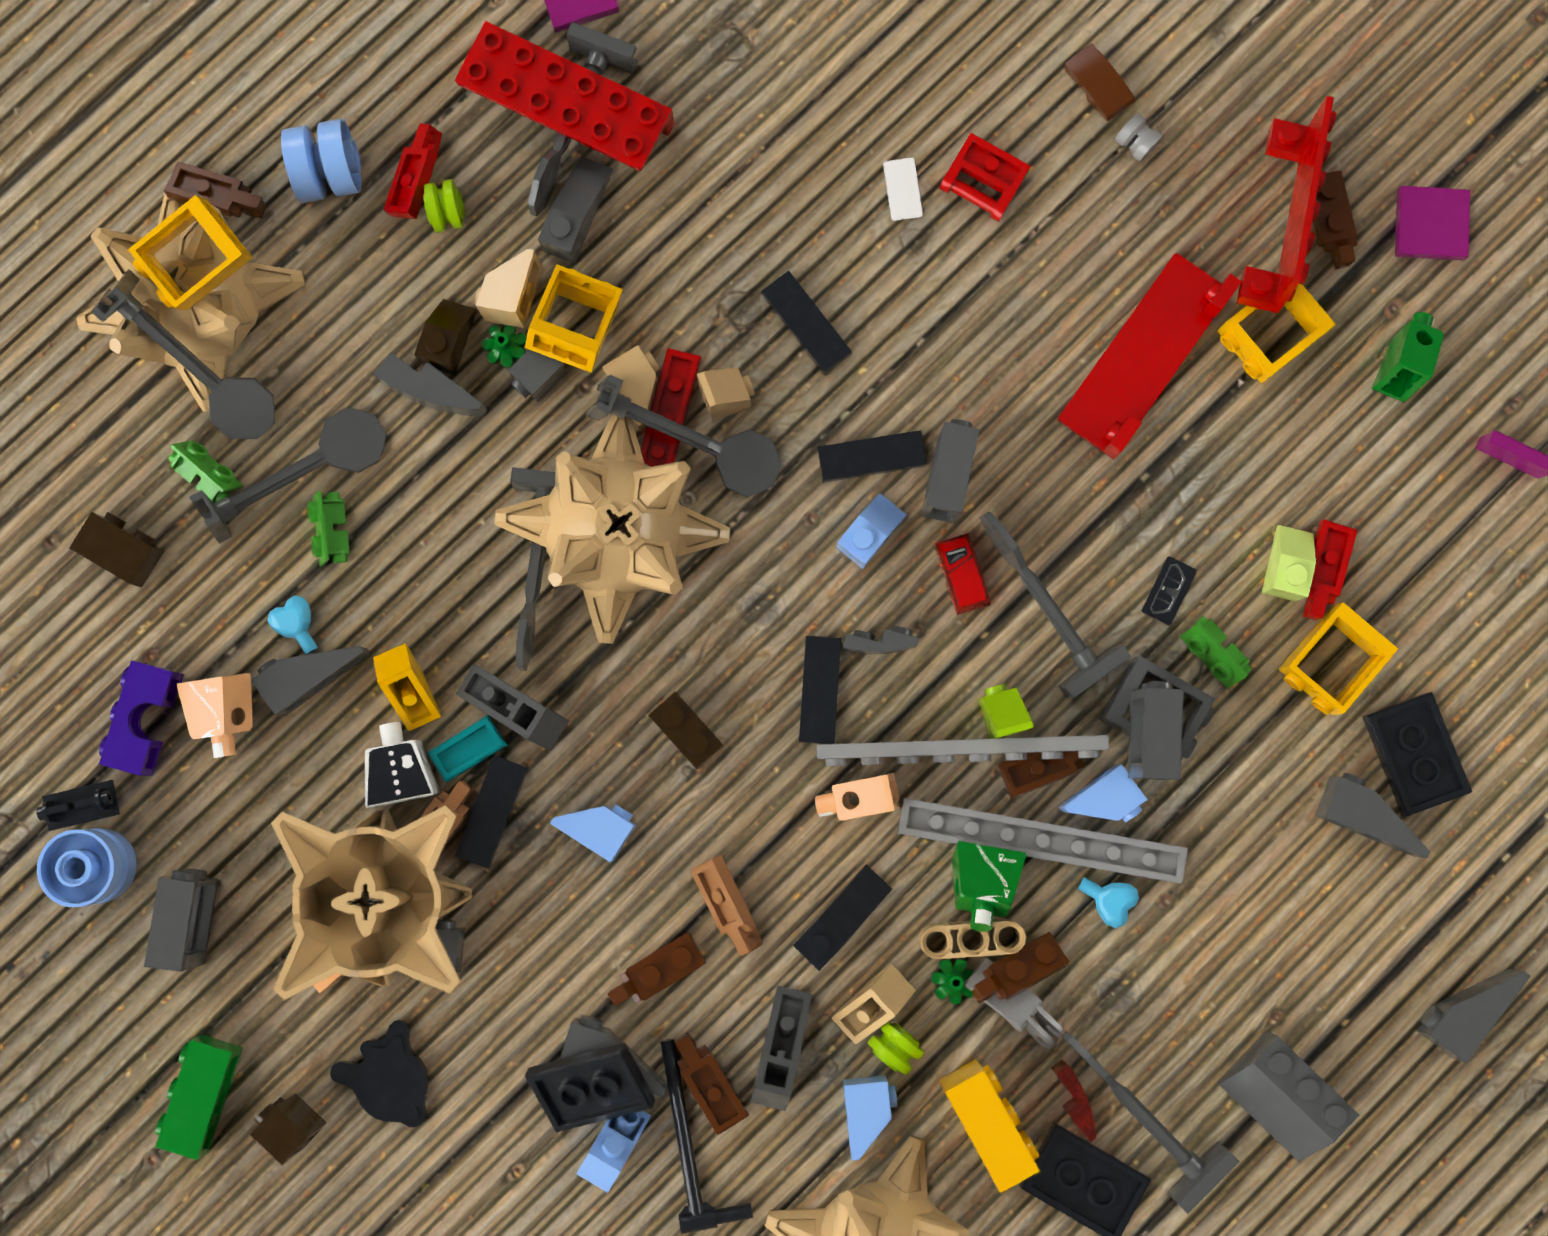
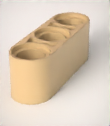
M1005 918L993 919L991 931H979L981 936L980 942L973 948H966L962 942L964 933L972 929L970 927L971 921L928 924L921 929L918 935L920 948L927 956L933 959L1014 954L1020 951L1026 942V934L1021 925ZM1004 927H1013L1016 932L1015 941L1011 945H1001L998 938L1000 931ZM938 931L943 933L945 943L939 950H930L927 948L926 939L930 933Z

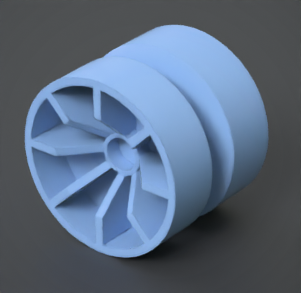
M343 118L319 122L317 141L307 125L287 128L281 131V148L286 172L292 190L301 204L325 199L327 182L337 197L361 192L362 181L359 152Z
M106 828L68 830L53 837L42 849L37 863V877L44 893L52 901L62 906L82 907L100 904L117 899L127 891L136 874L137 860L130 842L114 830Z

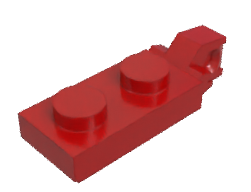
M419 123L414 141L410 147L403 148L384 206V212L392 217L417 220L423 202L424 184H428L442 138V133L432 125Z
M1325 519L1319 521L1314 539L1316 566L1309 596L1305 603L1303 617L1316 621L1320 618L1322 619L1326 605H1334L1336 597L1340 596L1357 529Z

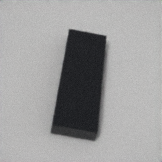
M787 271L761 291V295L824 375L852 354L850 348L790 271Z
M921 430L818 446L817 448L823 483L926 467L927 465Z
M806 636L799 742L835 743L841 638Z
M494 755L455 856L482 867L490 868L528 772V767Z

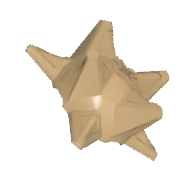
M164 194L158 225L185 204V202L168 198ZM213 206L215 210L218 212V214L225 221L221 211L215 206ZM197 220L154 254L183 293L187 292L227 259ZM100 227L96 228L91 234V239L117 281L121 279L128 269L139 277L140 281L131 294L144 305L143 309L221 379H224L227 358L238 350L242 341L256 324L258 314L305 286L302 271L247 262L189 310L169 308L157 296L156 290L159 288L151 278H144L132 263L135 258L128 249L143 237ZM95 305L77 316V326L80 331L113 335L109 346L115 353L162 362L176 367L202 411H210L209 394L211 391L132 320L128 321L116 311L102 322L91 312Z
M611 414L592 459L586 460L565 451L556 456L555 486L550 495L495 510L496 526L546 548L550 557L548 581L553 586L573 584L583 590L598 643L613 644L635 593L647 589L676 595L682 590V582L676 563L677 557L727 543L730 537V527L680 505L679 498L690 472L688 464L685 461L653 467L645 464L632 419L626 416L621 418L614 414ZM627 516L622 521L620 530H613L605 535V532L612 525V520H619L621 517Z
M445 805L397 830L390 812L387 809H377L350 829L337 834L284 812H281L271 824L296 874L292 887L293 925L297 936L273 988L283 1000L336 973L348 977H356L380 987L391 986L398 971L449 994L459 985L461 981L441 941L436 926L439 919L472 898V889L435 872V867L457 815ZM368 897L376 898V900L380 899L379 903L372 902V900H368Z
M912 1136L907 1139L877 1181L863 1183L839 1194L826 1208L769 1210L765 1222V1227L776 1236H970L966 1228L938 1210L928 1199L925 1141Z

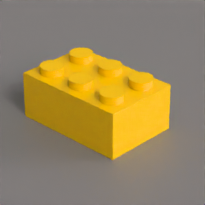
M974 1059L939 1079L942 1088L1000 1193L1039 1172L1034 1160L1040 1156L1024 1129L1019 1132L1017 1131L1016 1126L1022 1123L1007 1098H999L997 1093L1003 1091V1088L988 1064L982 1067Z

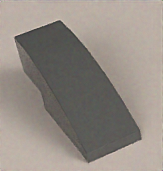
M390 352L374 373V376L381 383L418 404L439 411L465 416L484 417L488 412L480 401L428 362L418 373Z

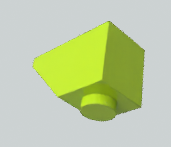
M1001 684L985 689L986 696L978 699L990 739L1034 728L1017 688L1007 690L1006 685Z

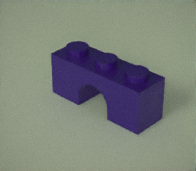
M131 660L130 666L125 668L121 676L120 684L123 688L119 701L114 703L110 712V721L112 723L109 733L102 739L99 747L100 765L139 776H153L163 742L151 739L145 735L141 727V718L143 713L153 705L174 708L178 696L177 684L182 683L184 674Z

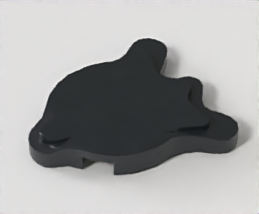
M400 1019L394 1021L389 1026L383 1039L367 1040L361 1044L360 1051L364 1057L362 1063L339 1061L332 1066L330 1077L333 1081L350 1087L356 1094L359 1104L367 1114L375 1119L385 1122H400L408 1127H417L427 1117L425 1103L429 1075L422 1059L411 1048L409 1024L405 1020Z

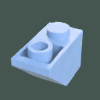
M640 1111L606 1120L576 1174L608 1193L651 1115L645 1111Z

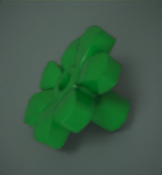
M494 325L489 329L492 339L485 338L482 342L483 349L489 352L487 360L491 364H497L501 360L504 368H511L514 365L513 357L519 360L525 354L524 349L521 347L526 344V337L523 333L516 334V327L505 325L504 330L501 331L498 326Z
M962 958L956 959L954 965H952L949 959L941 960L939 966L942 972L934 971L931 975V981L934 984H939L934 991L939 999H944L949 995L951 1004H960L961 994L971 998L973 994L963 985L964 981L975 970L969 969L965 971L967 961Z

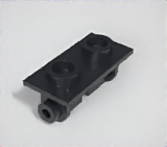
M113 780L42 796V806L36 809L38 819L47 822L49 831L120 815Z

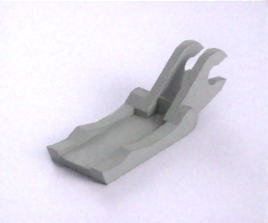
M983 958L972 975L964 981L963 986L972 991L974 985L985 979L983 971L994 962L989 958ZM1028 989L1008 1001L1007 999L1000 1001L997 995L984 1001V1003L1002 1015L1017 1031L1022 1032L1026 1028L1033 1039L1046 1049L1050 1050L1055 1044V1041L1048 1033L1059 1038L1064 1032L1062 1026L1041 1007L1043 1002ZM1035 1017L1042 1027H1040L1032 1018Z

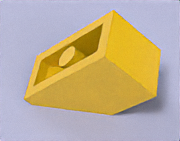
M406 643L373 657L377 682L408 731L441 717L421 667Z

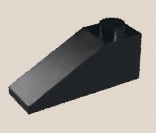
M866 864L792 942L793 946L820 971L845 945L890 893L892 888Z

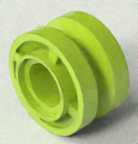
M443 180L442 188L440 189L434 182L424 184L423 201L425 211L436 233L444 232L448 223L454 229L464 228L465 210L463 200L454 180Z
M888 1021L880 1027L883 1035L881 1037L872 1035L867 1043L873 1048L872 1052L895 1072L900 1071L907 1076L913 1069L909 1060L911 1058L920 1060L925 1051L919 1046L920 1042L896 1022L892 1024Z

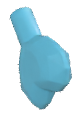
M293 596L287 600L284 607H276L269 612L267 621L272 630L284 637L296 638L306 655L318 649V646L308 632L311 623L310 605L304 597Z
M1083 877L1077 888L1079 891L1095 899L1096 909L1106 925L1114 928L1125 925L1128 920V910L1136 906L1139 900L1137 889L1128 883H1110L1101 887Z

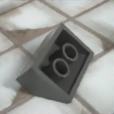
M1265 1031L1217 1082L1297 1161H1301L1334 1143L1359 1116L1278 1036L1268 1031Z

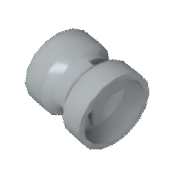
M1137 113L1120 130L1114 140L1121 146H1127L1131 149L1132 156L1141 163L1160 143L1164 135L1157 129H1150L1146 125V119Z

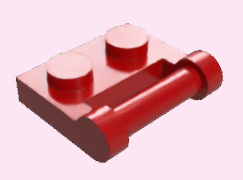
M970 133L942 180L939 189L947 194L950 191L989 212L991 214L990 218L1000 222L1031 166ZM962 171L1001 193L1002 196L999 201L957 179L960 172Z

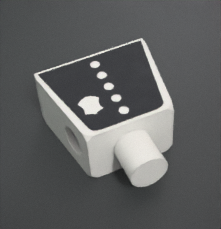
M401 722L379 725L383 746L365 750L366 808H375L439 795L440 789L422 741H404Z

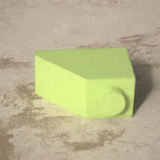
M1277 525L1262 593L1295 602L1309 596L1316 566L1313 533Z

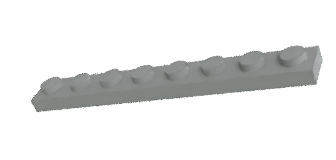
M1108 735L820 744L817 745V759H825L826 766H847V759L861 758V765H882L883 757H897V764L919 763L918 756H933V763L955 762V755H969V762L991 761V754H1005V760L1008 761L1027 760V753L1042 752V759H1064V752L1078 751V758H1100V750H1109Z
M903 798L897 831L898 834L957 844L958 841L1025 852L1028 857L1180 884L1183 883L1188 848L907 798Z

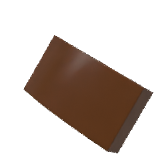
M1092 43L1064 63L1066 73L1085 91L1087 101L1107 122L1135 102V97L1126 83Z

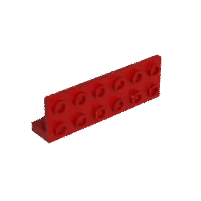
M487 21L484 22L455 78L457 85L638 171L643 170L661 133L669 136L674 126L671 108Z
M1325 97L1309 126L1274 118L1270 125L1265 155L1297 162L1298 167L1278 273L1246 266L1241 276L1242 282L1237 297L1238 304L1278 313L1286 301H1292L1297 285H1303L1307 278L1310 265L1305 262L1306 253L1310 252L1315 239V232L1310 231L1311 224L1315 222L1321 204L1320 201H1316L1317 192L1321 191L1326 177V171H1322L1321 168L1331 148V141L1327 140V135L1331 132L1336 119V112L1332 111L1334 97Z
M1175 253L1061 412L1058 421L1114 460L1126 447L1142 424V419L1242 281L1230 273L1221 283L1178 253Z

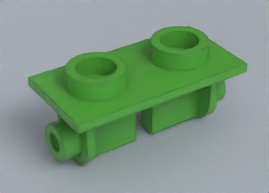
M191 440L170 446L174 450L168 458L171 462V468L189 483H194L197 477L200 476L201 480L195 488L198 491L203 490L213 503L227 496L230 498V495L227 494L228 491L242 488L243 484L234 477L233 472L208 455V451L203 445Z
M317 491L312 497V501L308 502L307 505L309 522H315L316 536H312L311 539L313 557H319L320 567L324 566L329 561V558H333L334 564L348 562L347 556L350 555L347 530L334 531L333 525L346 524L344 499L340 498L339 492L326 493V499H322L321 491Z
M1202 616L1193 624V627L1179 636L1187 644L1189 650L1200 658L1212 671L1213 676L1222 682L1227 689L1248 676L1247 673L1252 669L1248 664L1250 660L1245 657L1233 642L1225 649L1220 645L1227 636L1212 619L1207 620L1205 616Z

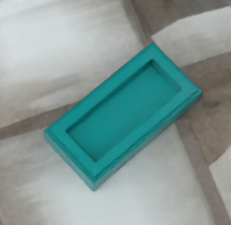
M487 715L427 753L445 783H448L507 747L508 744L491 716Z

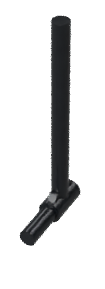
M667 1039L660 1041L688 1205L678 1214L681 1234L718 1228V1224L753 1218L751 1203L715 1209L709 1203L702 1202L679 1065L677 1064L678 1057L675 1040Z

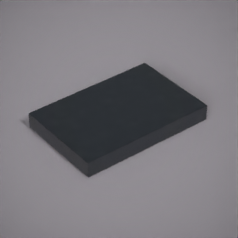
M1427 692L1362 717L1402 817L1413 815L1472 793L1432 692Z
M625 1042L529 1067L525 1074V1078L556 1132L652 1109L655 1103V1098Z
M1053 1122L1037 1151L1040 1157L1034 1160L1039 1172L1023 1180L1019 1187L1101 1236H1121L1152 1179L1058 1123Z

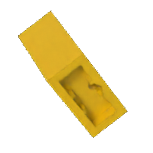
M197 195L193 196L128 249L135 258L132 263L136 270L144 278H151L159 288L156 290L159 299L169 308L174 307V309L185 311L189 310L253 258L211 203ZM197 220L227 259L187 292L183 293L154 254Z
M556 264L530 323L525 348L592 373L618 310L623 289L613 286L609 282L584 275L577 270L568 269ZM557 295L605 312L594 339L546 321Z
M1301 284L1297 285L1292 301H1286L1284 306L1307 332L1308 336L1273 364L1239 325L1258 308L1245 306L1218 330L1224 347L1232 353L1235 352L1243 361L1242 365L1245 372L1251 378L1258 379L1261 384L1336 325Z
M1341 602L1329 608L1323 618L1318 621L1278 669L1286 675L1284 680L1289 686L1299 692L1303 690L1313 698L1311 703L1316 709L1325 715L1344 714L1396 653L1398 648L1344 602ZM1332 625L1371 656L1336 698H1333L1297 667Z

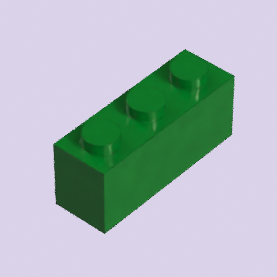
M203 1034L185 1043L179 1056V1063L182 1064L179 1076L173 1079L168 1089L167 1099H170L167 1112L161 1115L155 1129V1134L159 1135L156 1148L194 1160H198L209 1153L243 1047Z

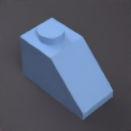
M879 493L839 539L836 548L860 568L864 569L907 514Z
M1118 764L1105 771L1058 807L1065 813L1115 821L1123 819L1124 822H1127L1142 811L1140 805L1147 798L1133 779L1128 778V772L1122 764Z
M617 804L613 808L602 806L557 816L550 822L551 825L609 862H613L637 825L630 821L633 814Z
M886 1075L843 1080L852 1161L859 1160L892 1119L891 1108L897 1107L895 1085H888Z

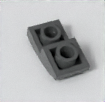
M892 625L891 630L884 629L880 642L874 641V634L854 630L853 635L846 634L842 650L861 654H892L915 648L918 645L919 638L912 636L913 630Z

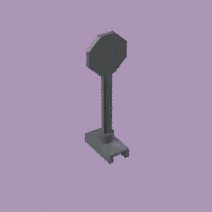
M571 23L567 32L570 52L587 57L584 64L585 68L599 75H603L607 65L630 74L634 73L638 64V59L633 58L637 50L636 45L579 24ZM557 133L553 150L551 149L542 157L532 181L528 207L530 214L536 217L546 208L555 188L561 156L567 150L572 140L560 133Z
M128 269L113 290L109 288L103 294L91 312L104 322L118 311L128 321L132 320L211 391L209 394L210 422L229 439H258L275 423L274 395L256 378L226 377L221 379L143 309L144 305L131 294L140 278Z
M609 375L599 383L596 390L600 391L596 404L588 409L586 416L600 421L610 413L621 418L626 416L715 456V464L724 487L745 497L773 487L782 463L771 438L749 429L726 438L721 443L632 403L630 398L619 394L623 380Z
M347 407L325 419L318 444L320 448L316 452L231 498L227 496L213 503L203 490L189 498L205 519L204 523L220 544L232 537L226 521L239 515L238 511L315 469L329 463L335 468L360 473L380 462L387 434L375 414Z
M512 467L510 482L515 490L536 492V499L550 495L555 486V472ZM532 542L525 587L526 603L520 617L516 641V667L521 671H527L532 656L535 636V604L540 595L546 548Z
M990 512L979 517L990 540L1000 554L1018 570L1023 584L1073 654L1071 657L1079 667V670L1058 685L1065 697L1071 696L1075 698L1131 658L1124 645H1114L1096 656L1089 645L1086 646L1037 575L1026 566L1019 546L1005 526Z
M1066 1031L1062 1035L1065 1041L1110 1086L1115 1097L1178 1161L1177 1167L1185 1175L1167 1193L1189 1214L1240 1161L1219 1142L1201 1159L1193 1151H1187L1128 1088L1115 1081L1098 1061Z

